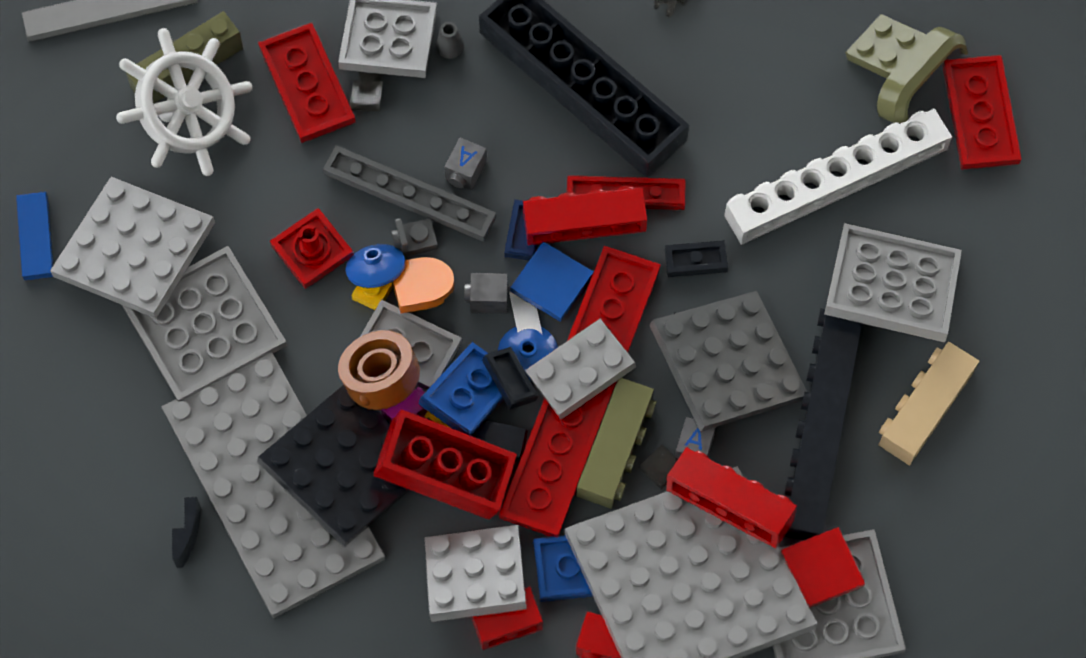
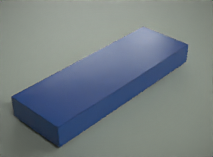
M46 192L16 195L22 277L24 281L53 277L50 272L53 267L48 195Z

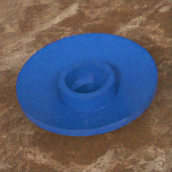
M370 245L358 250L348 260L346 274L348 279L359 287H381L393 282L401 275L405 268V258L403 253L392 245Z
M514 327L502 337L498 350L511 347L525 371L557 349L558 345L552 334L543 327H541L542 334L535 329H523L517 332V328ZM531 345L534 350L527 353L523 351V347Z

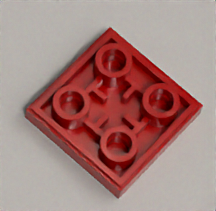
M839 527L781 549V553L809 608L865 586L862 575Z

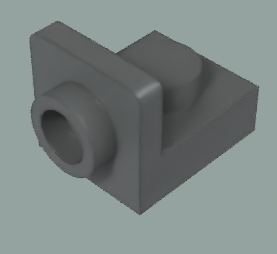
M401 218L395 220L396 230L391 231L395 248L401 247L404 257L438 249L431 218L402 224Z

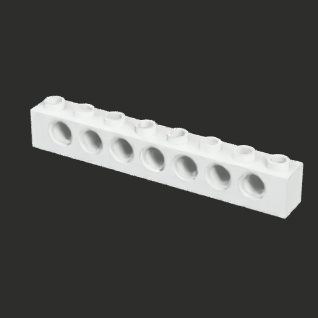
M935 108L927 112L919 111L906 122L901 124L893 123L886 127L882 133L875 136L869 134L849 148L847 146L840 147L831 156L823 160L822 158L814 159L801 170H790L777 181L772 183L764 182L758 185L753 192L746 195H735L726 204L724 216L742 245L948 150L952 136ZM908 136H915L920 141H913ZM882 148H891L894 153H887ZM863 159L866 160L869 164L862 165L858 163L856 160ZM838 171L842 173L843 176L836 177L832 175L831 172ZM813 183L817 188L810 189L804 184ZM787 195L791 198V200L784 201L781 200L778 196ZM761 207L765 212L757 213L752 208Z

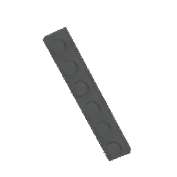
M337 145L323 168V174L423 217L431 218V220L482 242L485 241L496 219V212Z

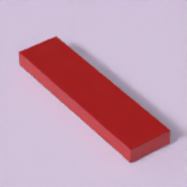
M567 176V193L578 195L587 194L595 189L613 191L623 186L642 187L646 209L685 210V179Z

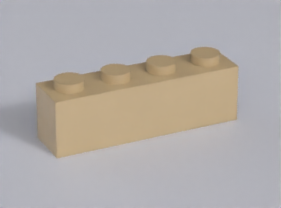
M949 341L943 350L937 347L928 361L931 364L929 370L926 373L921 370L911 386L915 388L910 397L904 394L895 408L899 413L894 420L888 418L881 427L879 433L883 436L879 446L910 466L967 384L980 361Z

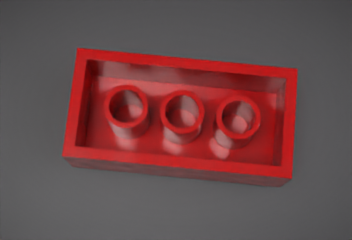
M401 409L391 421L373 476L489 520L500 511L517 454Z

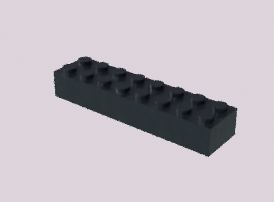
M496 0L479 15V31L481 35L646 178L654 173L687 141L689 124L544 0Z

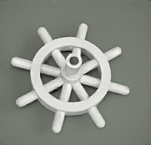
M162 28L158 31V38L164 56L151 63L146 69L141 68L126 58L120 61V68L138 79L135 91L136 108L119 112L116 119L121 124L140 120L148 135L158 143L151 159L153 167L158 168L162 166L169 150L178 153H196L202 173L205 176H210L213 173V166L207 151L208 147L220 141L225 134L242 145L250 142V136L232 125L235 111L234 96L251 92L253 86L248 81L230 85L221 69L212 62L220 45L216 38L208 41L202 55L186 51L175 52L169 31ZM181 67L194 71L187 86ZM169 69L175 88L157 78L163 70ZM205 78L212 90L199 92L198 89ZM153 89L167 97V101L153 104ZM217 101V115L202 106V104ZM197 117L213 126L205 136L202 135ZM184 118L191 138L177 135ZM160 119L164 122H169L167 128L160 121Z

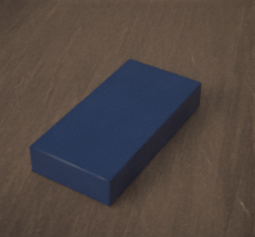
M514 199L504 257L530 261L536 252L537 245H527L523 216L524 200Z

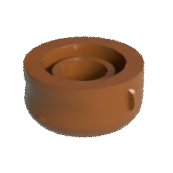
M380 330L362 335L345 349L339 360L338 373L352 400L361 407L380 410L394 407L412 394L420 378V366L410 343L404 336L394 331Z

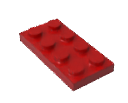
M312 22L258 42L259 49L301 143L356 123L352 109Z
M1002 55L945 60L942 67L961 170L1020 164L1022 158Z

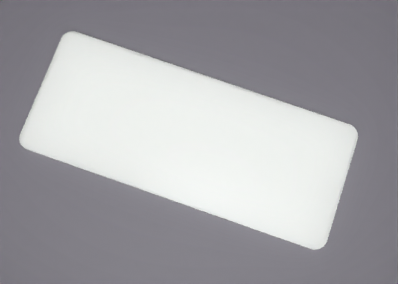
M510 292L517 332L524 329H535L542 334L537 308Z

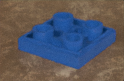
M542 242L510 287V292L561 322L591 280L594 271L547 243Z

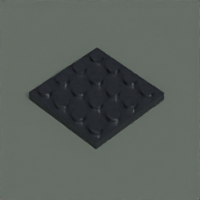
M344 385L266 449L257 459V462L344 547L351 543L409 491L407 488L373 476L391 423L378 410L361 407L352 400Z

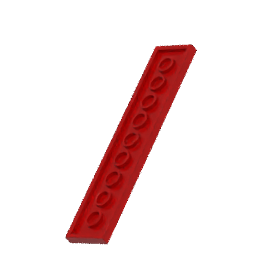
M604 245L567 341L601 319L626 352L629 353L658 277L661 264ZM617 381L563 419L559 418L544 398L499 513V519L550 537H558L560 535Z

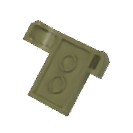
M881 14L845 53L847 60L887 78L878 97V115L892 123H903L908 120V106L916 91L955 49L959 48L960 53L964 55L968 54V50L962 35L944 27H936L926 35Z

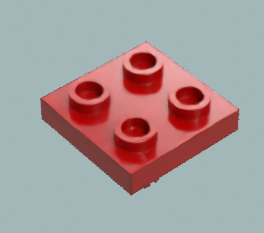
M319 208L270 240L271 247L305 289L354 255L353 250Z

